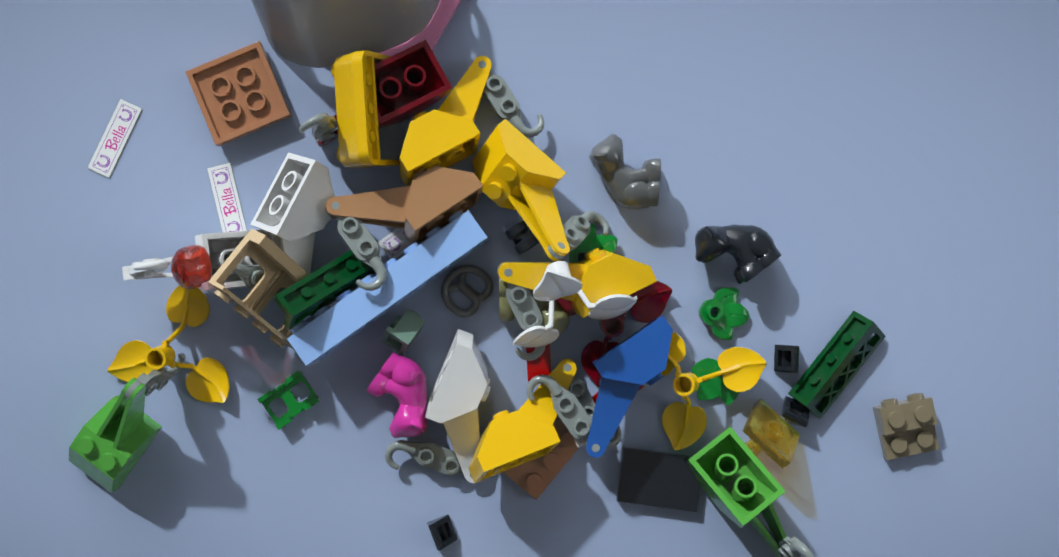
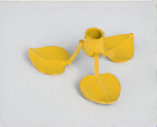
M188 280L180 284L172 292L166 305L168 319L175 323H181L180 326L166 340L162 341V345L154 348L140 340L127 342L120 348L107 371L113 376L129 382L134 377L137 379L142 373L148 375L152 370H158L166 366L171 368H189L193 370L186 377V388L189 394L202 402L224 403L229 395L230 381L222 363L210 357L201 359L197 366L191 363L176 362L175 351L169 346L184 330L186 324L191 327L200 326L207 320L210 313V304L206 295L194 281Z
M672 332L667 366L661 374L663 376L668 375L675 367L676 377L673 380V389L686 401V404L679 401L671 403L665 408L662 415L664 431L674 450H681L695 443L702 436L707 426L705 411L698 406L691 407L692 402L688 395L698 390L700 382L723 375L725 386L730 390L744 392L751 389L759 381L767 365L766 360L760 354L743 347L726 349L718 356L717 362L721 369L720 371L697 377L691 372L681 373V367L678 362L685 358L686 345L681 336Z

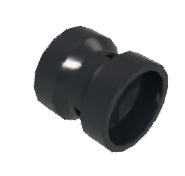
M524 220L505 232L508 239L514 242L518 255L523 254L540 243Z

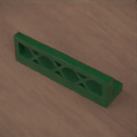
M350 250L275 295L274 299L286 314L285 327L288 330L292 329L324 306L335 302L336 298L349 289L352 291L359 287L356 284V280H362L369 274L375 275L376 272L372 267L358 260Z
M853 311L788 394L805 406L814 416L821 419L886 336L872 320ZM874 333V336L867 344V340ZM856 355L855 360L853 361L852 364H850V363H851V360H852V359L854 358V356ZM839 377L838 382L834 385L835 380ZM821 398H823L819 406L815 408L816 404L820 401Z

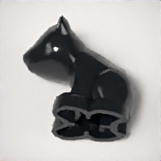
M753 225L705 226L700 228L695 235V259L706 264L726 252L734 257L738 266L734 276L739 284L744 281L746 283L757 276L782 255L776 248L771 236L765 230Z

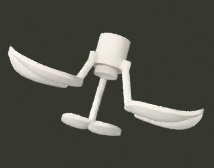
M566 261L551 263L547 266L542 280L533 290V296L536 300L549 301L548 324L545 327L534 326L525 330L513 341V346L540 347L550 344L558 338L559 331L552 328L554 326V301L560 297L578 293L586 307L591 310L588 313L589 317L605 320L617 317L628 311L636 303L637 296L631 297L629 295L614 294L603 297L596 303H591L582 291L581 281L571 276L568 263Z

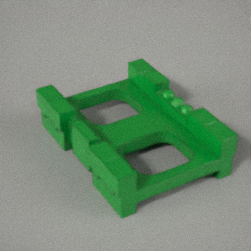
M298 370L285 379V382L281 385H278L274 390L268 391L257 400L260 404L262 403L276 423L277 429L280 430L294 419L293 417L304 411V409H310L321 399L308 383L302 371ZM299 382H303L310 391V396L302 402L297 401L291 392L292 387ZM278 397L282 398L288 407V412L281 417H276L269 407L270 403Z

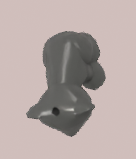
M611 134L592 148L589 156L590 161L601 175L606 188L617 203L628 209H643L658 205L661 175L660 158L645 161L642 169H632L624 165L622 139L615 134Z

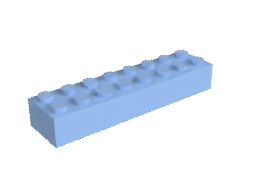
M460 210L448 219L450 224L443 229L437 226L426 234L428 239L423 243L418 244L415 242L404 250L406 255L399 260L392 258L384 264L387 271V279L379 289L374 291H366L360 287L352 291L349 289L336 298L337 304L329 307L326 305L314 313L315 319L313 321H303L291 330L293 335L287 338V340L304 364L308 366L319 362L490 241L469 210L465 213ZM369 274L361 281L367 284L373 283L377 275Z

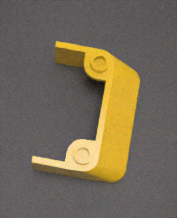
M368 50L355 51L337 57L331 66V73L335 83L339 142L337 158L345 168L400 166V160H380L374 64L391 56Z

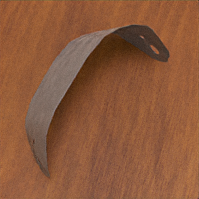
M251 0L272 49L286 60L301 66L315 68L332 66L337 57L355 51L368 50L381 53L407 42L428 26L440 0Z

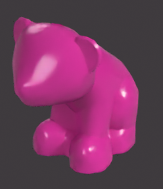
M393 352L366 392L375 397H381L389 393L400 404L389 427V431L394 438L417 437L427 427V418H425L427 404L426 376L418 363Z

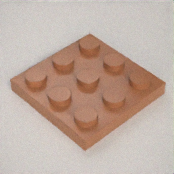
M260 41L185 71L214 143L218 147L292 117Z

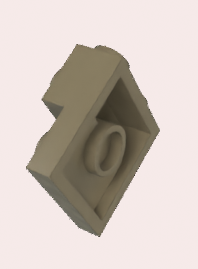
M914 393L907 395V400L897 401V398L880 401L881 405L873 407L885 460L939 449L934 426L938 422L931 397L924 396L923 393Z

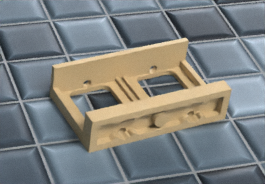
M251 229L208 283L217 289L214 294L227 304L232 301L236 305L233 310L245 319L249 316L254 319L252 325L264 334L267 331L272 335L269 339L281 348L287 345L294 349L287 340V338L293 335L292 329L288 330L283 324L276 330L260 315L280 288L284 287L286 289L309 274L270 238ZM249 256L263 268L264 275L244 300H240L224 286V282L241 260Z

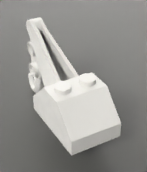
M256 230L271 239V234L262 230ZM249 231L196 235L197 251L164 259H145L142 262H134L131 266L122 267L123 281L200 276L202 291H216L217 289L208 281ZM249 256L244 257L240 262L243 265H258ZM198 259L199 272L162 273L170 264ZM233 272L224 282L227 289L247 287L239 275Z

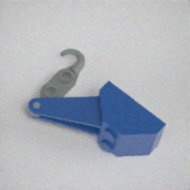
M658 316L592 362L602 376L592 419L576 396L560 386L551 376L537 375L533 377L527 386V396L530 401H534V387L538 384L546 385L551 392L554 410L572 436L577 439H583L586 442V451L591 457H601L605 453L608 444L640 386L645 383L651 386L663 377L661 372L667 366L673 329L664 316Z

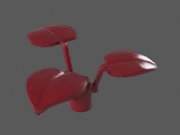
M657 281L630 294L629 296L631 297L637 296L636 303L629 309L631 316L639 322H651L663 313L667 301L672 294V289L666 284ZM557 299L569 316L576 314L567 299ZM628 311L611 319L600 320L599 326L606 335L603 342L598 340L591 341L584 347L581 353L582 367L598 387L600 386L602 376L592 362L619 344V342L608 343V341L622 334L624 330L623 320L626 319L625 316Z

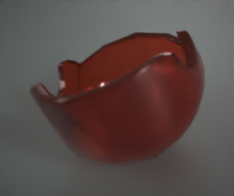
M192 245L176 251L171 260V273L178 285L185 289H195L202 287V283L211 279V260L204 247Z

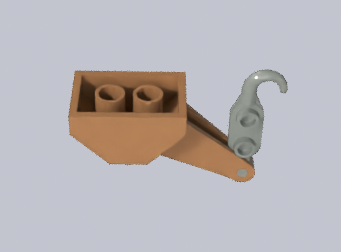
M434 166L429 170L424 168L413 176L411 186L329 198L326 202V212L330 218L339 221L337 225L339 235L355 257L372 267L377 274V278L373 283L367 284L358 279L356 284L366 291H374L379 289L387 279V271L381 260L378 244L363 223L404 229V234L411 244L419 243L427 238L426 234L437 226L442 228L448 224V219L458 211L462 210L464 213L478 204L483 185L476 175L472 172Z

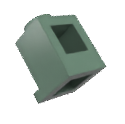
M407 310L402 317L399 315L395 317L391 325L386 328L381 341L403 356L420 333L426 321L421 319L417 312Z

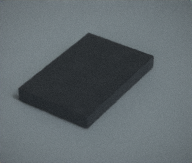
M623 447L616 500L619 502L697 512L700 484L687 464L692 456Z

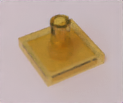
M762 398L753 405L743 428V432L750 438L745 444L750 450L753 449L752 452L755 456L764 451L782 469L791 463L800 434Z

